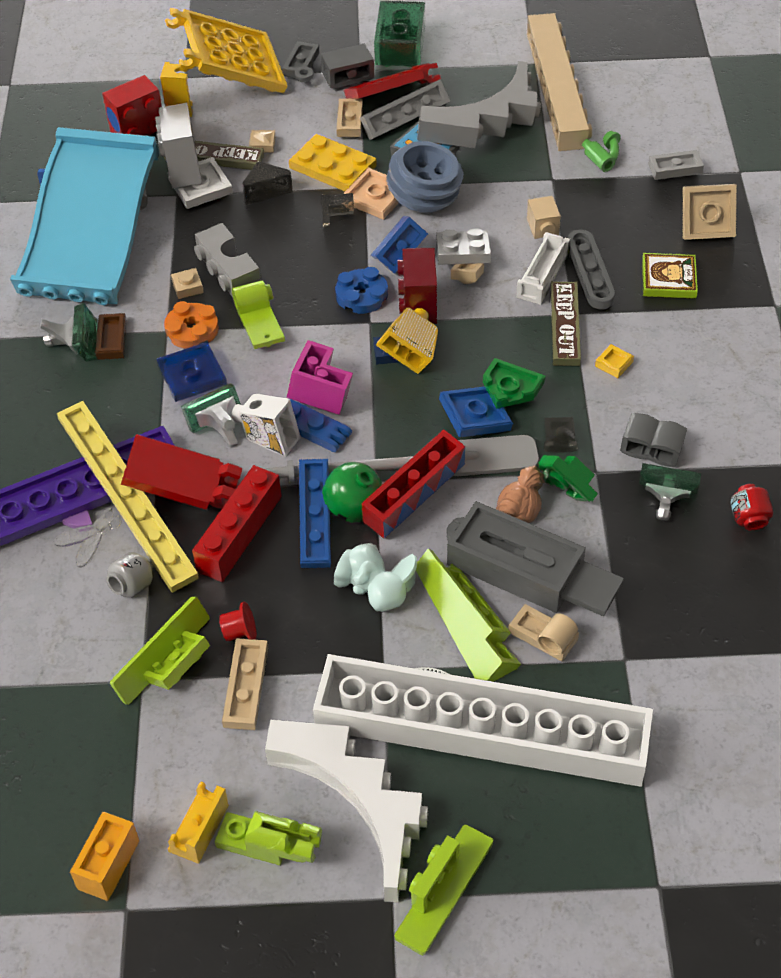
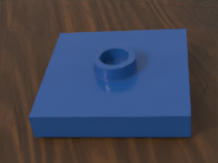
M485 387L440 392L439 400L459 437L511 431L513 423L504 407L496 409Z

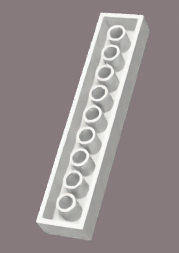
M331 654L327 656L313 707L314 723L349 726L350 736L642 787L646 769L653 709Z

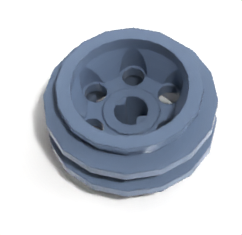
M415 141L400 148L392 155L386 181L393 196L403 206L422 213L436 212L450 206L458 198L464 174L461 164L449 149L429 141Z

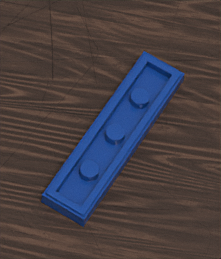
M299 459L301 568L331 567L330 511L325 504L322 494L323 486L329 476L328 459Z

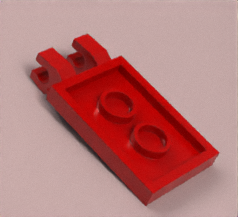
M426 63L413 66L410 70L343 90L346 99H359L415 81L420 84H431L440 80L441 76L440 74L428 75L429 69L438 68L437 63Z
M136 434L121 485L207 510L209 504L222 509L236 490L242 468L231 463L224 464L218 458Z

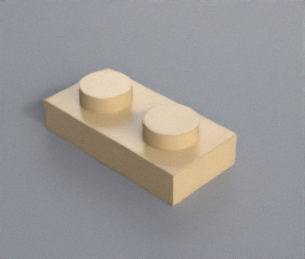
M339 99L337 137H361L362 122L360 117H362L363 99Z

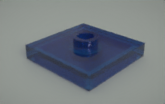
M208 342L156 359L157 366L175 402L227 385V379Z

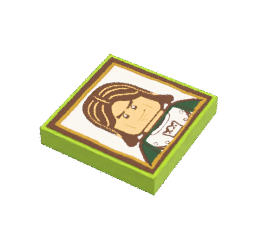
M643 253V296L697 298L695 255Z

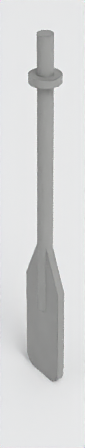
M528 435L458 440L465 445V465L454 476L516 472L529 466L535 465L537 467L539 457L536 442ZM413 456L328 463L329 475L335 468L347 462H361L370 466L375 471L400 469ZM288 460L285 467L263 468L278 474L279 479L288 478L289 484L295 483V477H299V465L294 466L293 460Z

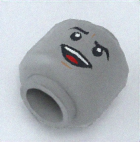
M129 552L109 565L106 577L107 584L115 594L123 597H132L151 584L153 578L152 565L147 558L135 552Z

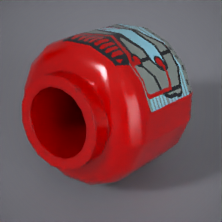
M746 484L739 487L738 492L731 497L730 504L735 522L739 526L745 527L746 530L761 529L767 526L768 521L773 517V507L769 493L764 488L756 487L754 484Z

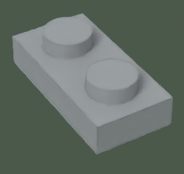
M697 150L649 156L648 161L655 180L703 174L704 169Z

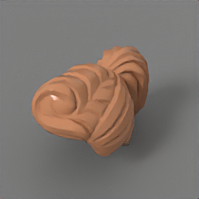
M534 465L522 469L520 476H518V481L510 483L501 491L496 510L527 523L533 522L542 506L538 490L545 483L544 474L540 472L539 468Z

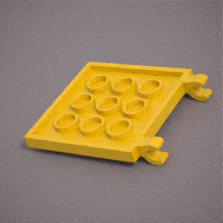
M170 8L171 16L176 18L173 20L166 18L167 27L175 29L184 26L191 49L183 50L185 57L189 59H179L182 69L189 70L198 67L199 71L206 75H216L228 81L243 82L248 86H258L270 92L285 93L288 85L267 32L186 9L181 12L176 8Z

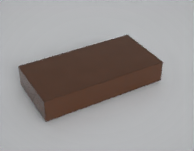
M125 313L99 314L96 341L97 360L124 358L127 323Z

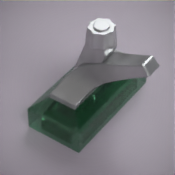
M85 303L74 306L73 317L65 324H58L45 319L41 320L40 328L48 332L43 337L46 346L66 344L86 362L96 358L98 320Z
M229 383L181 405L189 431L196 433L209 426L221 434L229 447L238 443L233 431L235 422L232 419V410L235 405H241L233 384Z
M642 463L639 483L646 487L645 490H648L660 500L659 509L656 510V518L665 521L669 520L671 503L697 494L702 473Z

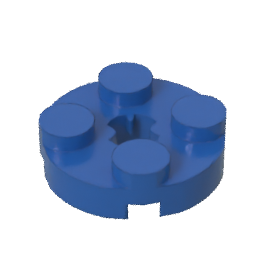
M375 267L342 272L338 275V282L335 286L336 300L344 309L346 306L352 308L353 313H370L382 307V302L388 298L387 281L379 274L378 269ZM364 289L366 292L360 293L359 290Z

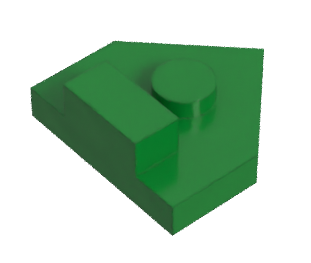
M494 358L483 374V384L496 409L534 400L545 383V375Z
M543 455L538 462L539 469L544 472V481L548 485H555L562 490L568 489L566 495L579 501L590 502L597 496L598 493L589 485L595 474L576 456H567L563 461L559 456Z

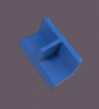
M403 216L373 251L371 256L379 260L395 274L398 271L397 260H403L402 249L417 248L428 233L412 218Z

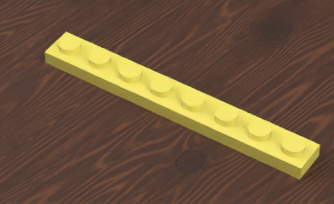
M81 401L58 412L57 415L60 423L170 591L173 593L199 579L198 572L145 493L141 490L121 485L126 465L85 403Z

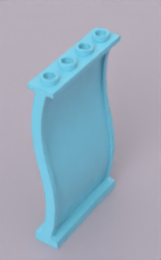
M58 127L55 134L57 140L50 154L41 182L27 247L16 275H11L10 280L17 294L27 297L35 295L44 296L48 299L61 298L70 299L74 302L88 301L100 305H117V295L125 276L134 242L144 189L154 160L157 161L159 157L158 145L155 137Z

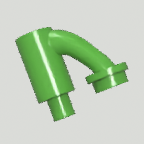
M609 131L604 135V146L610 149L609 153L597 141L591 142L589 139H586L582 143V147L585 149L584 153L603 172H608L614 167L619 156L618 143L621 136L618 132Z

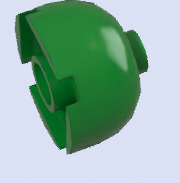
M347 462L338 466L330 473L323 486L322 494L325 504L336 516L341 514L347 518L345 521L351 523L362 522L361 503L382 485L379 475L370 466L361 462Z

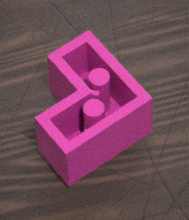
M307 340L291 373L286 398L340 415L348 396L353 373L330 366L334 348Z

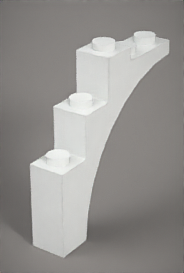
M270 720L265 747L268 765L293 769L317 778L338 791L357 809L369 826L380 851L384 870V902L398 903L400 890H406L408 869L402 868L403 857L410 858L411 839L419 840L420 827H427L428 807L422 806V793L390 790L391 773L385 770V759L354 757L355 740L350 739L349 726Z

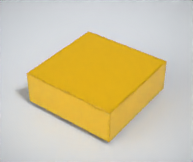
M610 344L596 359L595 367L619 378L633 363L634 356Z

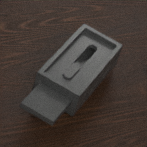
M475 501L465 518L453 519L446 529L448 566L453 564L468 575L555 613L558 612L564 600H567L604 617L624 582L623 577L585 562L586 547Z

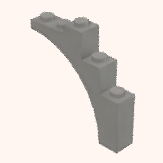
M518 61L516 73L512 81L502 91L488 99L462 106H421L417 141L475 148L476 141L482 138V134L504 137L506 127L510 128L511 123L533 126L534 117H539L541 102H537V92L531 91L529 86L531 72H528V62Z

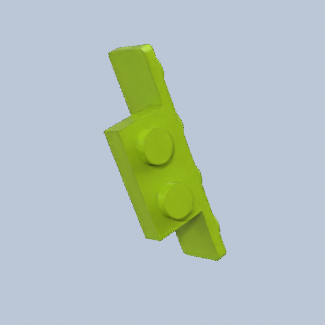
M190 597L110 681V685L123 703L129 705L149 683L169 690L179 682L181 676L193 663L200 659L201 655L210 646L204 636L196 634L210 619L197 597Z
M463 825L455 839L447 835L441 846L436 844L427 859L428 867L423 874L420 872L416 874L409 887L412 907L395 933V940L422 956L427 953L493 845L491 837L468 825Z

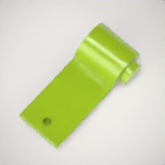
M261 280L232 288L236 310L253 348L258 349L265 346L269 348L273 344L284 342L285 336L270 307L269 300L273 299L270 285H265L264 281Z

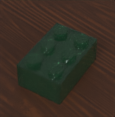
M380 0L374 38L375 65L406 67L421 65L426 25L425 2Z

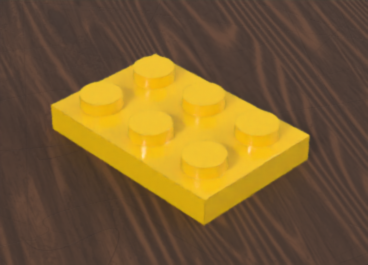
M315 134L289 160L290 169L343 191H346L367 168L374 169L377 166V158L319 134Z

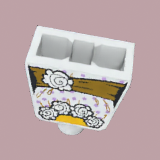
M253 394L244 406L237 404L232 410V419L242 423L246 438L249 441L285 457L301 438L290 399Z

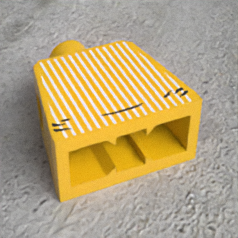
M406 308L378 340L376 346L419 374L434 357L438 328L427 320L429 316L426 310L422 308L415 310Z

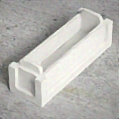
M545 232L543 242L522 280L519 279L517 282L516 298L542 304L550 289L551 281L555 280L569 254L570 239H563L562 236Z

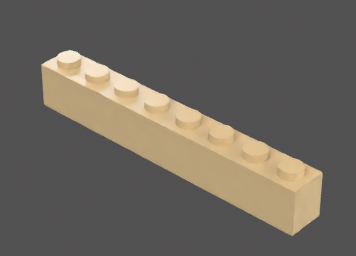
M555 13L528 15L527 37L558 151L584 149L582 147L583 141L592 138V126L587 124V109L583 108L582 93H578V79H574V65L570 64V52L566 50L565 36H562L561 22H557Z

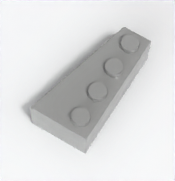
M183 103L160 107V116L155 117L160 156H166L172 188L202 183L188 104Z

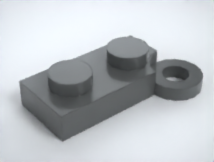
M297 41L282 67L283 75L300 82L311 80L313 78L311 67L320 53L319 45Z

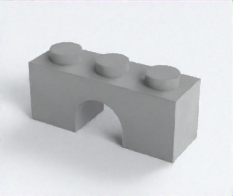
M223 223L195 234L196 246H194L196 256L199 260H204L209 273L218 278L221 288L224 291L227 290L231 296L232 288L261 281L259 267L247 253L237 256L235 239Z

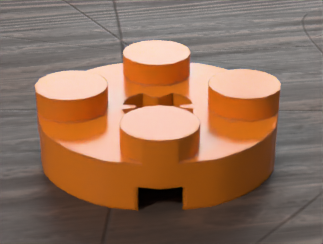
M177 302L164 321L167 337L171 339L175 346L185 349L198 348L200 343L208 340V343L217 336L219 330L218 318L214 307L200 303ZM189 324H196L192 328L187 327Z

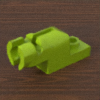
M258 811L254 812L252 819L226 812L215 839V846L222 850L279 866L283 858L300 863H313L316 858L315 854H313L314 847H320L322 828L307 823L300 824L296 820L280 818Z

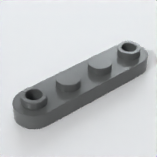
M574 230L568 235V239H570L569 253L587 301L592 307L597 309L609 308L614 303L615 290L595 239L589 231Z

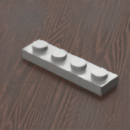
M440 79L360 117V120L371 140L419 117L421 106L440 107L450 102V99Z

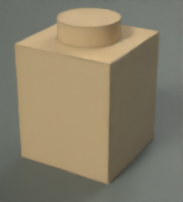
M553 196L528 199L527 221L534 239L543 238L545 232L559 235L561 216Z

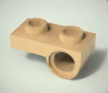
M524 604L508 627L512 635L563 662L579 638L578 627L568 616L557 613L551 618L527 604Z

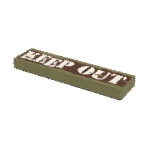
M195 141L198 162L213 157L221 167L254 170L257 167L258 171L264 157V148Z
M551 281L553 365L580 366L581 350L577 282Z

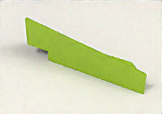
M427 549L418 560L416 572L474 678L494 682L518 669L521 663L502 643L511 634L508 628L458 567L450 564L446 568L434 551Z

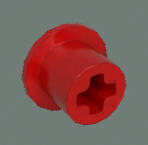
M245 601L240 603L239 610L220 615V627L226 641L247 637L249 640H256L255 620L249 605Z

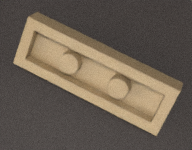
M236 639L222 717L223 728L256 730L268 653V642L265 640Z

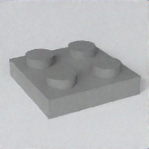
M449 229L436 232L438 265L491 263L487 231L470 229L457 232Z

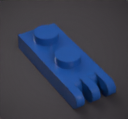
M290 399L301 437L327 450L336 452L340 448L339 445H342L346 438L352 434L350 427Z

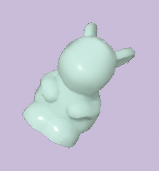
M372 543L360 544L352 550L347 549L341 556L334 573V585L340 588L346 587L351 583L354 585V593L363 595L368 591L369 602L375 611L384 612L399 607L404 602L406 593L415 584L417 557L414 554L406 556L389 572L385 571L384 561L376 545Z

